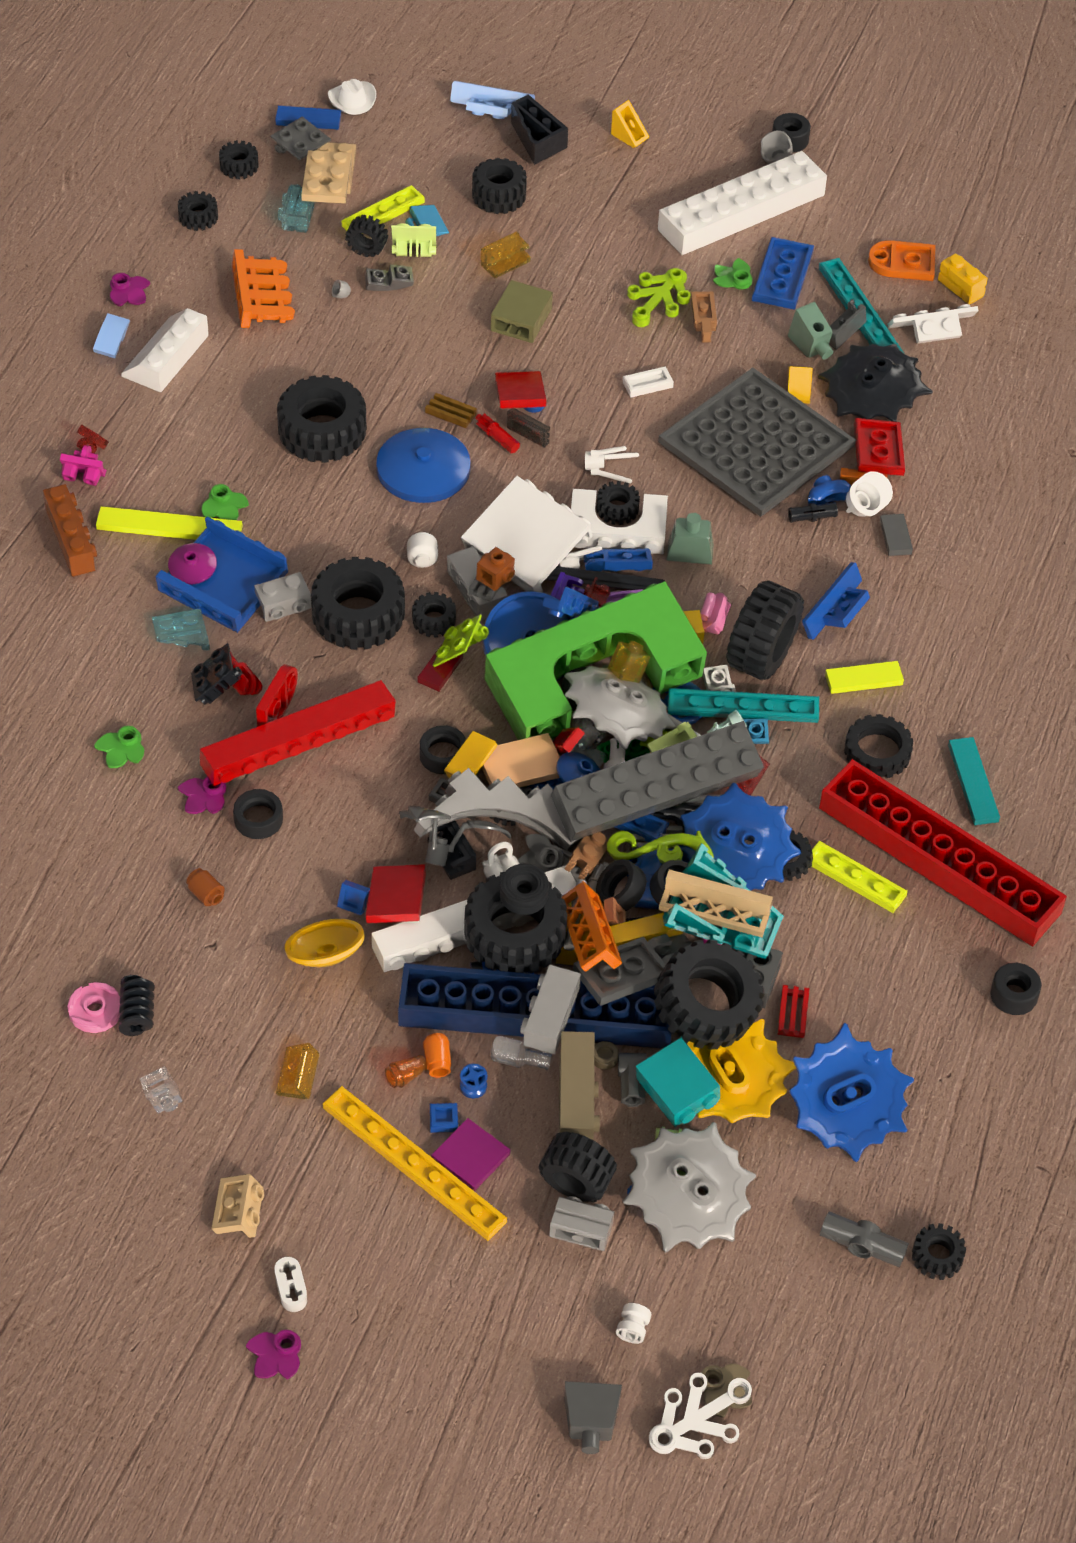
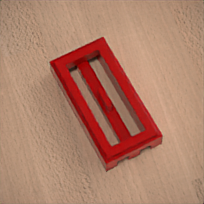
M783 985L777 1035L805 1037L810 988L804 987V990H799L797 986L790 989L788 985ZM787 996H792L789 1029H784ZM798 997L803 998L800 1031L795 1030Z

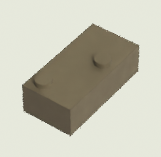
M561 1031L559 1133L573 1132L593 1140L594 1132H599L600 1115H594V1098H598L599 1087L598 1081H594L595 1032Z

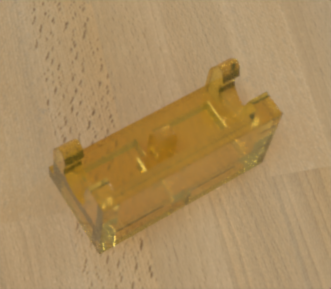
M516 231L481 248V266L495 279L530 262L531 257L525 252V250L529 249V245Z

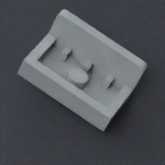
M301 572L254 585L255 594L262 606L263 617L266 622L294 613H301L311 608V593Z

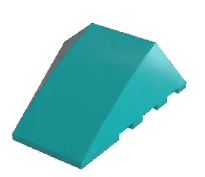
M702 843L683 871L684 874L749 890L746 887L747 883L740 876L736 878L725 868L727 865L719 858L717 860L714 859L707 852L709 849ZM671 896L669 904H673L668 912H664L663 922L666 927L706 940H716L721 945L727 943L732 945L731 948L739 949L742 952L766 959L784 915L775 907H771V913L762 938L713 925L681 907L679 904L684 902L680 897ZM699 903L693 906L696 911L705 912L709 910L706 904ZM729 910L719 912L722 918L730 919L735 917L734 913ZM755 917L745 919L748 925L760 927L762 919Z

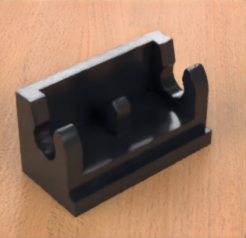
M455 820L437 827V832H439L437 837L448 839L447 844L450 845L460 827ZM463 833L454 846V851L448 852L446 865L442 866L450 880L476 870V853Z

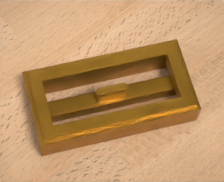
M435 393L434 399L431 398L429 405H426L425 413L467 428L477 414V408Z

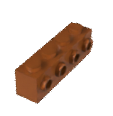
M66 484L44 489L45 508L71 576L74 577L95 571L94 557H97V551L94 543H89L88 541L90 540L88 527L82 526V523H84L83 515L80 509L76 510L75 508L77 501L74 492L69 493Z

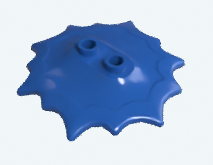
M732 783L723 795H707L700 807L680 817L685 828L684 833L696 836V832L700 831L702 837L712 849L714 859L717 860L719 858L727 865L725 868L736 878L740 876L747 883L746 887L749 890H762L769 880H775L780 883L784 882V866L790 859L801 854L800 849L790 840L792 828L785 821L788 807L786 805H768L762 796H750L744 793L736 783ZM727 833V834H729V835H727V836H722L721 834ZM745 840H748V841H751V842H754V843H752V844H746V843H745ZM679 845L681 851L688 856L690 862L696 851L690 847Z
M844 1023L838 1034L831 1041L815 1043L810 1057H793L798 1080L789 1089V1093L793 1097L798 1109L796 1127L813 1133L827 1149L831 1147L844 1149L853 1161L858 1162L864 1149L872 1144H882L887 1133H906L908 1131L902 1120V1112L908 1106L903 1094L906 1088L914 1082V1078L901 1073L892 1064V1048L876 1051L872 1048L869 1041H856L852 1037L848 1024ZM855 1088L860 1090L861 1096H856L857 1091ZM832 1098L837 1101V1105L832 1101Z

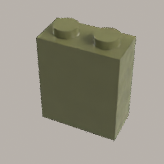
M511 280L491 314V331L533 343L552 310L553 292Z

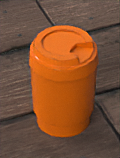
M433 1033L426 1036L423 1041V1049L429 1075L435 1078L449 1075L451 1073L449 1039L442 1033Z

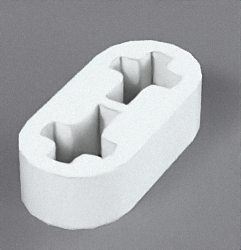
M281 1258L275 1265V1279L281 1303L287 1311L298 1312L307 1304V1290L301 1267L295 1258ZM289 1267L290 1271H292L291 1280H287L284 1268ZM290 1289H295L298 1301H292Z

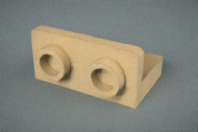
M251 1174L220 1179L211 1228L216 1234L243 1231L249 1238L256 1236L257 1226L260 1222L259 1213L261 1201L264 1198L263 1186Z

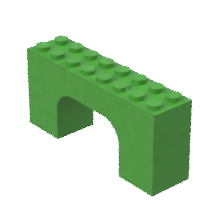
M664 581L660 584H651L645 590L638 593H629L623 599L616 602H607L601 608L594 611H585L572 620H563L550 629H541L528 638L517 639L506 647L491 650L486 654L484 679L518 740L549 733L551 740H553L563 729L570 728L572 708L557 680L571 670L588 666L613 655H626L639 662L655 690L662 694L669 691V688H676L702 677L707 651L667 583Z

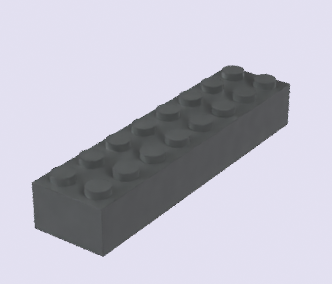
M741 721L556 785L551 797L570 842L729 787L732 783L737 784L757 777L764 766L745 722Z

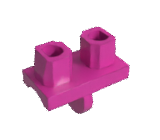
M84 445L82 451L75 450L74 456L61 453V475L64 480L73 482L76 480L77 473L81 472L84 473V483L96 486L100 476L105 477L107 470L103 468V462L98 460V454L92 453L91 446Z

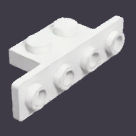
M970 304L958 306L954 310H949L948 307L937 309L933 313H928L927 310L914 313L913 316L898 314L893 316V319L887 325L888 328L913 325L917 344L960 338L962 332L959 318L974 316L978 312V306L970 307Z

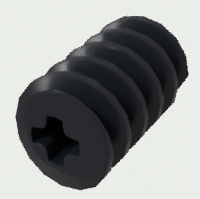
M138 975L124 976L120 983L119 1031L125 1036H138L144 1031L153 1028V1000L155 996L153 991L155 985L152 981Z

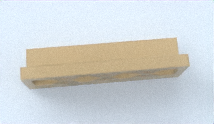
M669 870L659 910L668 912L673 904L667 903L670 895L680 897L684 902L679 904L681 907L713 925L763 938L771 913L773 897ZM702 903L706 904L709 910L700 912L696 911L693 906ZM729 910L734 913L735 917L730 919L722 918L719 912ZM755 917L762 919L760 927L748 925L745 919Z

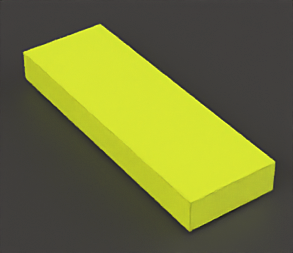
M898 661L826 669L825 672L831 694L900 686L904 682Z

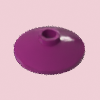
M189 543L180 546L171 554L168 561L170 574L187 584H198L206 581L213 575L217 567L214 552L209 547L199 543Z

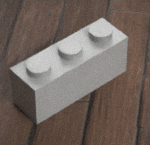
M474 546L447 555V572L474 615L478 616L481 614V620L487 619L491 610L507 597L505 589L500 587L491 602L468 594L469 587L477 574V562L483 556L478 554ZM487 587L484 593L487 594L490 588Z
M549 965L546 975H540L537 985L539 990L538 996L533 995L529 1005L530 1017L524 1018L520 1033L524 1034V1046L551 1054L556 1053L561 1040V1031H564L580 989L581 973Z

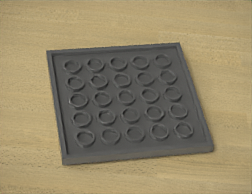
M755 368L748 370L660 434L658 442L760 517L853 448L856 439Z

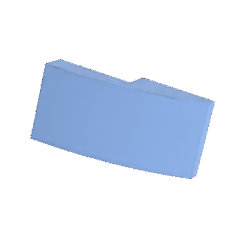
M108 313L97 336L93 352L116 358L130 320Z

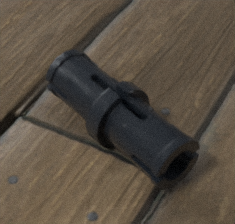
M836 502L818 505L809 503L808 506L788 508L790 523L804 520L815 522L820 518L838 516Z

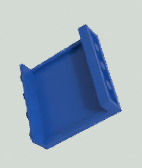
M206 517L207 528L194 543L203 544L214 552L217 560L215 572L202 583L187 584L172 576L170 572L166 573L160 570L155 576L158 591L238 633L261 605L255 594L254 585L284 577L288 573L287 560L279 551H273L265 547L260 541H253L242 532L234 531L225 526L219 520Z

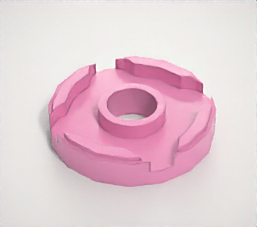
M93 982L84 988L82 986L79 987L70 996L67 1005L71 1022L75 1027L84 1032L98 1033L108 1030L119 1020L120 996L114 987L106 983ZM94 1003L102 1005L101 1009L97 1011H91L88 1007Z

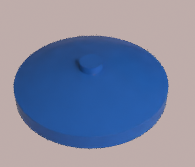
M432 428L409 429L395 434L382 445L377 455V475L385 489L398 498L416 503L437 502L453 496L464 487L470 475V456L464 444L447 432Z
M531 591L516 593L504 598L491 610L485 622V626L489 630L487 638L482 640L485 656L495 648H503L511 645L517 639L533 636L541 629L547 630L555 627L563 619L548 614L550 609L542 606L545 596L560 600L545 593Z

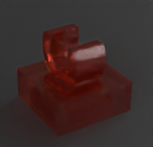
M82 424L77 431L78 434L84 437L77 442V447L81 450L84 445L89 444L92 453L95 454L97 446L104 450L109 443L99 434Z

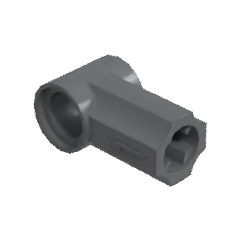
M618 1053V1077H621V1103L628 1107H638L641 1104H645V1089L636 1079V1065L647 1059L646 1053Z

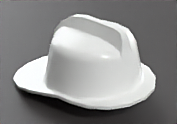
M878 472L864 474L852 484L846 495L848 506L846 512H852L861 517L877 514L892 499L893 491L889 480Z

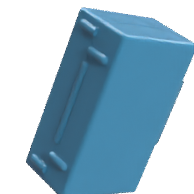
M435 205L411 206L410 214L413 218H407L406 224L414 226L413 221H415L417 226L421 224L436 226V236L449 233Z

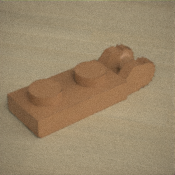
M601 832L584 837L568 859L569 862L564 869L570 872L575 865L582 869L578 879L584 880L588 874H591L607 851L608 838Z

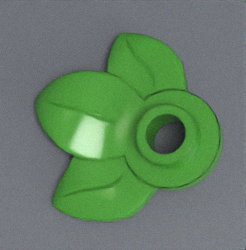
M737 258L732 267L715 265V275L717 277L713 279V282L718 286L747 289L752 285L750 266L742 259Z
M218 484L211 489L209 499L202 504L203 517L213 518L218 516L219 519L237 520L239 515L238 509L249 506V503L243 494L232 492L228 486Z
M124 726L118 733H106L94 745L95 749L107 752L106 763L109 768H119L125 765L128 760L133 763H139L144 756V747L140 744L142 740L141 734L133 726Z

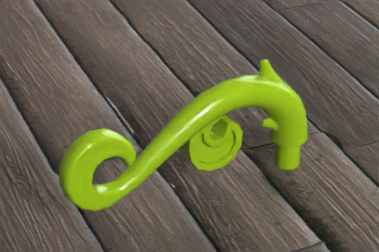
M618 831L612 834L607 842V851L615 860H630L657 850V857L663 864L669 860H682L683 854L678 845L687 846L696 851L701 843L709 849L707 852L714 858L712 849L706 843L700 831L696 832V836L686 833L661 836L629 853L618 851V847L624 842L630 843L633 849L637 847L636 839L630 832ZM675 846L672 851H669L670 847Z

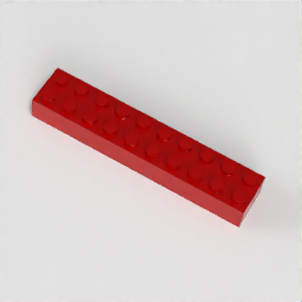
M852 759L822 790L819 809L1033 947L1062 914L1067 898L1065 894Z

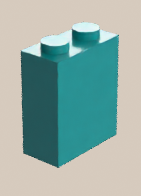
M679 1038L636 1065V1079L674 1127L681 1123H689L697 1113L703 1109L714 1107L720 1099V1085L682 1038Z

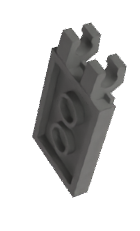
M667 934L654 937L648 942L644 937L617 946L622 964L615 969L604 960H601L585 972L580 967L579 961L573 964V971L581 973L580 980L601 1006L656 985L659 974L674 954H670L671 950L668 947L672 941Z

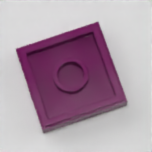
M467 1118L431 1157L475 1192L510 1155V1149Z

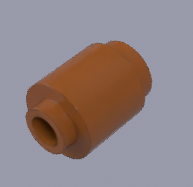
M195 869L187 877L188 889L205 906H214L222 901L225 888L207 870Z

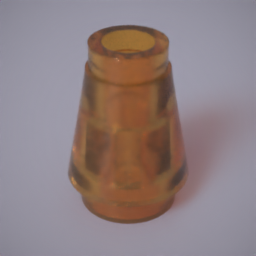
M421 1055L391 1062L389 1067L385 1068V1077L393 1088H403L423 1071L427 1070V1063Z

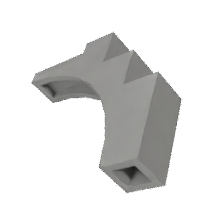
M468 768L463 773L457 771L448 779L449 785L445 790L446 794L435 803L437 807L433 809L451 816L450 820L438 819L437 827L454 820L469 817H497L530 827L550 839L556 846L567 851L581 840L578 839L570 842L551 797L553 789L548 784L542 789L537 786L526 796L509 776L502 781L499 779L495 780L486 788ZM433 818L424 819L417 823L414 831L420 838L432 831Z

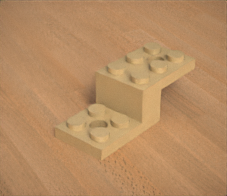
M326 143L315 151L308 150L301 194L302 201L346 204L347 194L351 193L356 144Z

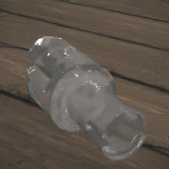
M502 1036L494 1039L490 1051L492 1061L516 1068L524 1067V1064L548 1070L552 1057L551 1053L524 1046V1041Z

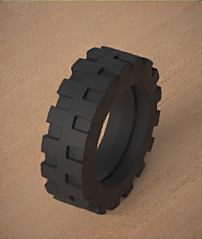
M876 714L874 717L867 715L862 720L859 718L855 721L854 726L851 725L846 736L844 753L847 755L846 760L849 763L853 759L880 777L886 776V778H891L893 774L898 775L903 772V768H907L913 750V738H910L911 732L909 729L904 728L905 725L902 722H897L895 718L890 716L886 718L881 714ZM883 735L892 739L897 744L899 752L889 758H874L860 749L858 742L865 736Z

